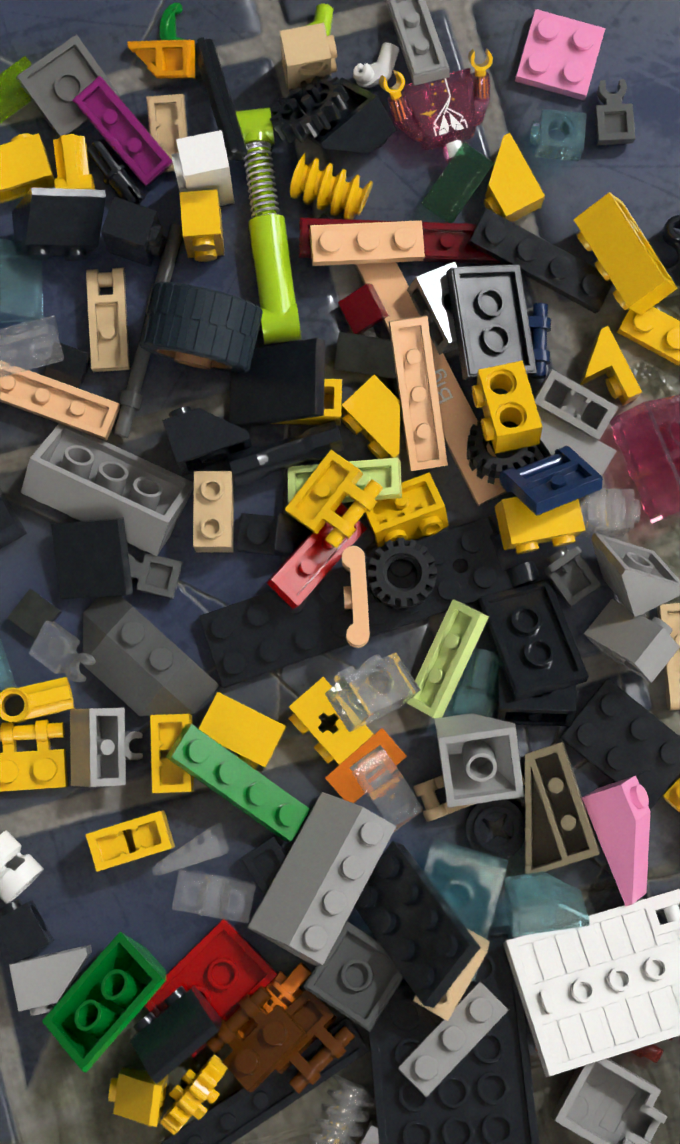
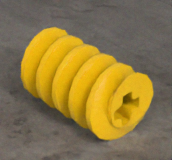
M305 152L293 173L290 183V197L297 199L304 191L303 201L307 205H310L317 198V209L321 211L331 203L330 213L332 216H337L343 209L344 219L353 220L356 215L359 216L367 202L373 181L370 180L362 189L359 187V175L356 174L350 182H346V169H342L335 177L332 175V163H329L322 171L319 170L320 158L315 157L309 165L305 164Z

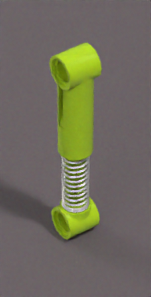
M270 107L236 111L248 150L243 159L245 162L244 167L246 168V180L248 181L247 186L249 187L248 193L250 194L248 198L251 200L249 203L251 206L250 211L252 212V219L248 221L260 308L263 311L261 323L264 345L301 340L285 218L277 214L280 209L276 207L279 203L275 201L278 198L275 195L277 190L274 188L276 183L272 182L275 179L272 176L274 171L271 169L274 165L270 163L273 159L269 156L272 154L270 150L271 146L274 145V135L270 121Z

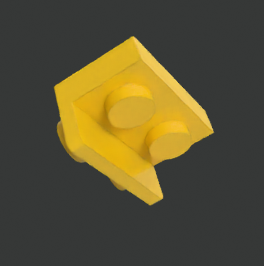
M430 472L402 482V498L376 500L377 503L370 512L365 511L378 548L385 545V542L389 540L396 541L398 538H404V540L411 541V539L415 540L423 536H432L449 526L445 504Z

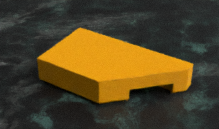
M194 40L127 41V47L147 65L148 70L156 78H195Z

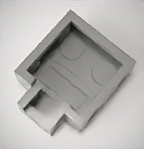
M609 1058L576 1068L551 1114L554 1121L593 1144H651L650 1142L660 1123L664 1124L667 1116L662 1111L653 1107L661 1090Z

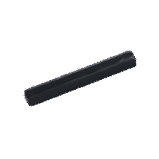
M201 37L197 39L198 43L195 44V56L218 131L222 130L227 158L230 161L237 160L238 162L243 160V156L248 152L214 41L211 38L204 39Z

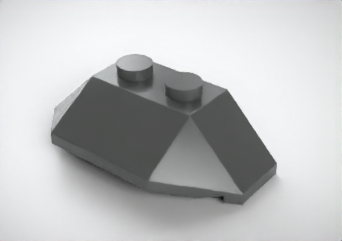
M122 596L97 597L83 612V665L139 716L195 714L220 687L216 681Z

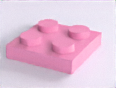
M535 9L515 82L585 101L605 28Z

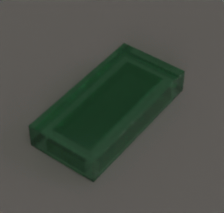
M463 141L421 204L446 222L453 223L493 166L494 161Z

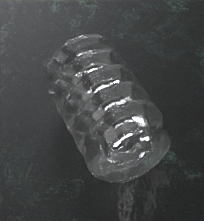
M334 1075L333 1079L341 1085L340 1090H327V1094L335 1102L334 1104L321 1105V1109L329 1117L328 1119L316 1118L315 1123L323 1130L322 1134L310 1133L308 1138L315 1144H357L352 1137H360L364 1133V1129L358 1122H367L370 1119V1114L363 1107H374L375 1098L363 1086L347 1078Z

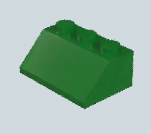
M120 931L42 1022L80 1070L86 1073L166 981V969L145 946Z

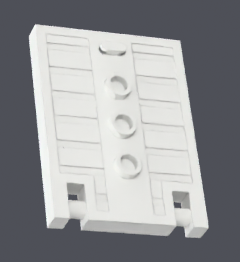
M680 889L640 900L629 906L623 905L506 940L503 943L546 1077L680 1036V909L678 906L680 904ZM664 910L668 923L660 925L656 911Z

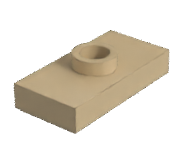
M184 94L146 97L149 133L172 159L171 154L179 153L176 139L188 137ZM171 165L165 172L175 171L174 165Z

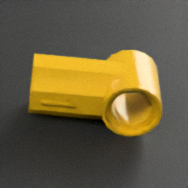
M67 134L53 140L58 177L55 178V188L95 189L93 176L89 170L85 137Z
M68 677L19 688H7L0 693V717L14 724L75 709ZM12 696H21L24 700V709L17 716H9L5 710V703Z

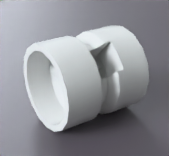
M7 830L0 834V898L6 904H9L43 872L44 868L30 854L22 855L20 853L22 845Z

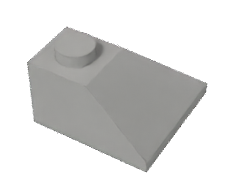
M473 713L434 719L448 808L524 797L515 723Z

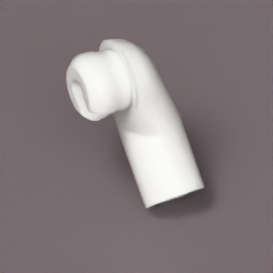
M383 43L377 62L370 65L365 63L364 66L362 63H359L354 68L353 77L356 83L361 87L371 88L379 84L381 75L385 76L388 81L392 75L399 48L391 43Z

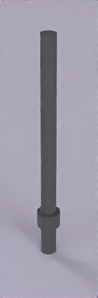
M170 224L155 283L171 281L183 236L181 225ZM139 344L126 390L121 391L118 402L121 409L114 435L121 438L129 437L135 411H140L143 395L140 393L151 353L142 349Z

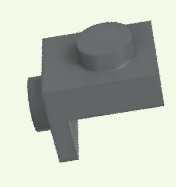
M566 546L556 551L547 558L551 565L543 571L569 608L601 586L599 580L580 555L583 551L579 546L571 551Z

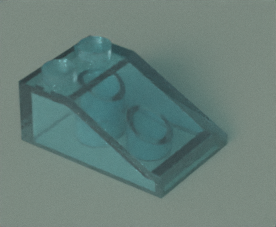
M435 839L429 851L424 873L464 926L487 940L509 860ZM478 969L475 975L473 976L472 981L476 980Z

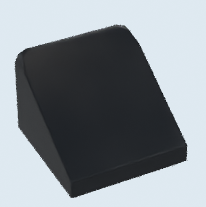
M54 341L44 376L80 389L90 366L91 357L84 351Z

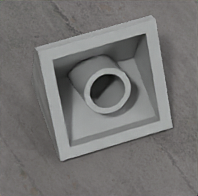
M598 533L592 535L591 542L603 580L634 617L680 596L679 578L654 551Z

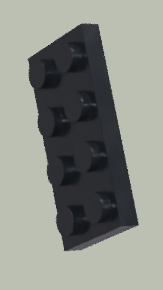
M392 841L378 860L354 907L423 1006L435 1008L481 947L406 847L401 843Z

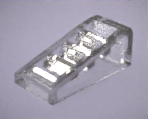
M222 823L213 825L152 867L154 875L160 876L228 854L230 848Z

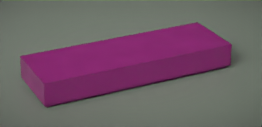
M98 76L73 99V102L146 187L173 165V160L101 76Z

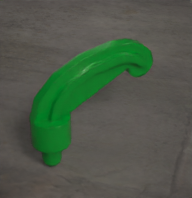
M180 3L169 5L163 13L160 23L161 40H186L177 37L176 14H180L183 11Z

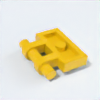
M330 450L285 510L289 515L316 534H318L325 523H328L333 529L325 540L337 549L345 537L349 539L356 531L354 526L365 511L370 512L376 505L375 498L382 491L383 487L373 479L369 481L363 490L357 487L355 484L363 475L361 470L333 450ZM349 496L354 502L345 514L340 517L335 513V510L345 497Z
M36 720L35 724L15 725L11 722L1 723L0 742H2L3 753H0V792L68 787L66 749L51 750L50 738H64L63 722L49 723L48 720ZM36 739L37 751L17 752L16 741Z

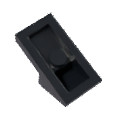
M241 513L237 551L289 557L312 531L291 515L278 513L277 517Z

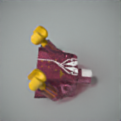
M487 48L485 51L486 60L481 64H476L474 61L475 51L472 49L469 52V62L475 69V72L472 74L470 68L449 73L450 77L414 86L413 83L405 85L404 76L400 72L393 70L396 76V83L390 88L387 85L385 76L381 75L379 78L380 87L390 94L388 103L395 125L413 141L421 142L425 150L442 147L446 163H456L467 157L463 141L473 138L476 127L484 121L490 102V74L486 70L493 61L492 54Z

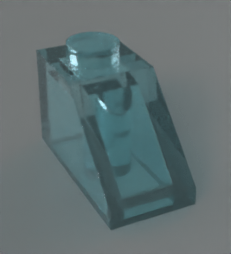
M545 872L505 877V908L513 937L589 926L590 921L580 889Z

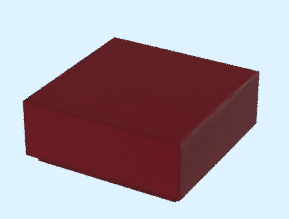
M365 284L338 302L354 334H362L389 316L373 284Z

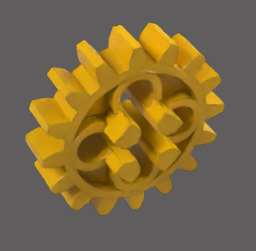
M214 1054L197 1074L188 1069L181 1078L187 1086L183 1089L177 1084L168 1094L175 1101L161 1119L160 1124L173 1135L186 1124L192 1115L199 1120L206 1114L208 1110L201 1105L202 1102L206 1100L213 1104L220 1094L214 1088L228 1069L219 1057Z

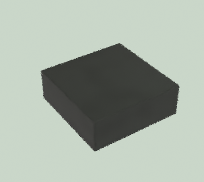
M30 588L7 618L39 642L61 614V611Z

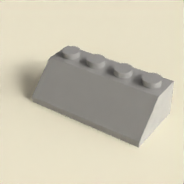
M59 423L29 459L21 493L80 521L124 518L127 543L157 556L171 536L194 488V482L93 435Z
M321 792L247 928L313 966L323 965L396 826L362 806Z

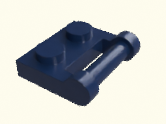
M569 446L556 449L554 455L516 470L513 467L508 468L499 474L503 489L507 493L513 492L536 516L601 490L603 477Z

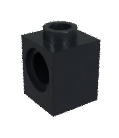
M17 899L0 909V914L2 915L0 917V937L14 963L55 941L33 900L22 904L21 900Z

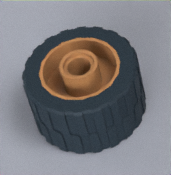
M156 282L151 286L138 344L142 349L150 353L172 359L183 365L206 370L215 369L245 373L250 370L263 311L258 305L223 292L176 282Z

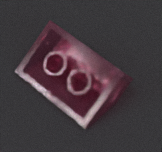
M680 395L643 402L613 417L610 421L614 440L622 450L627 462L628 473L637 486L642 498V507L649 515L652 523L680 515Z

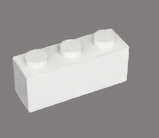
M222 130L176 139L179 153L171 155L179 191L189 192L217 189L220 206L235 203Z

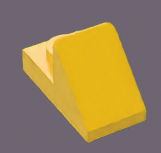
M606 326L600 330L595 339L580 385L607 374L608 378L605 379L610 394L614 399L619 398L624 406L636 400L642 393V390L612 332Z

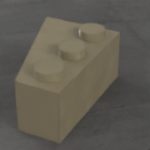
M562 741L526 753L525 878L599 855L600 849L564 742Z

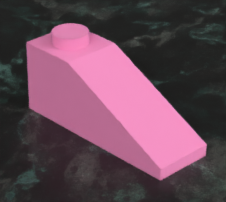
M636 775L597 788L582 797L625 906L634 904L647 893L650 831L649 798L645 788L639 784Z

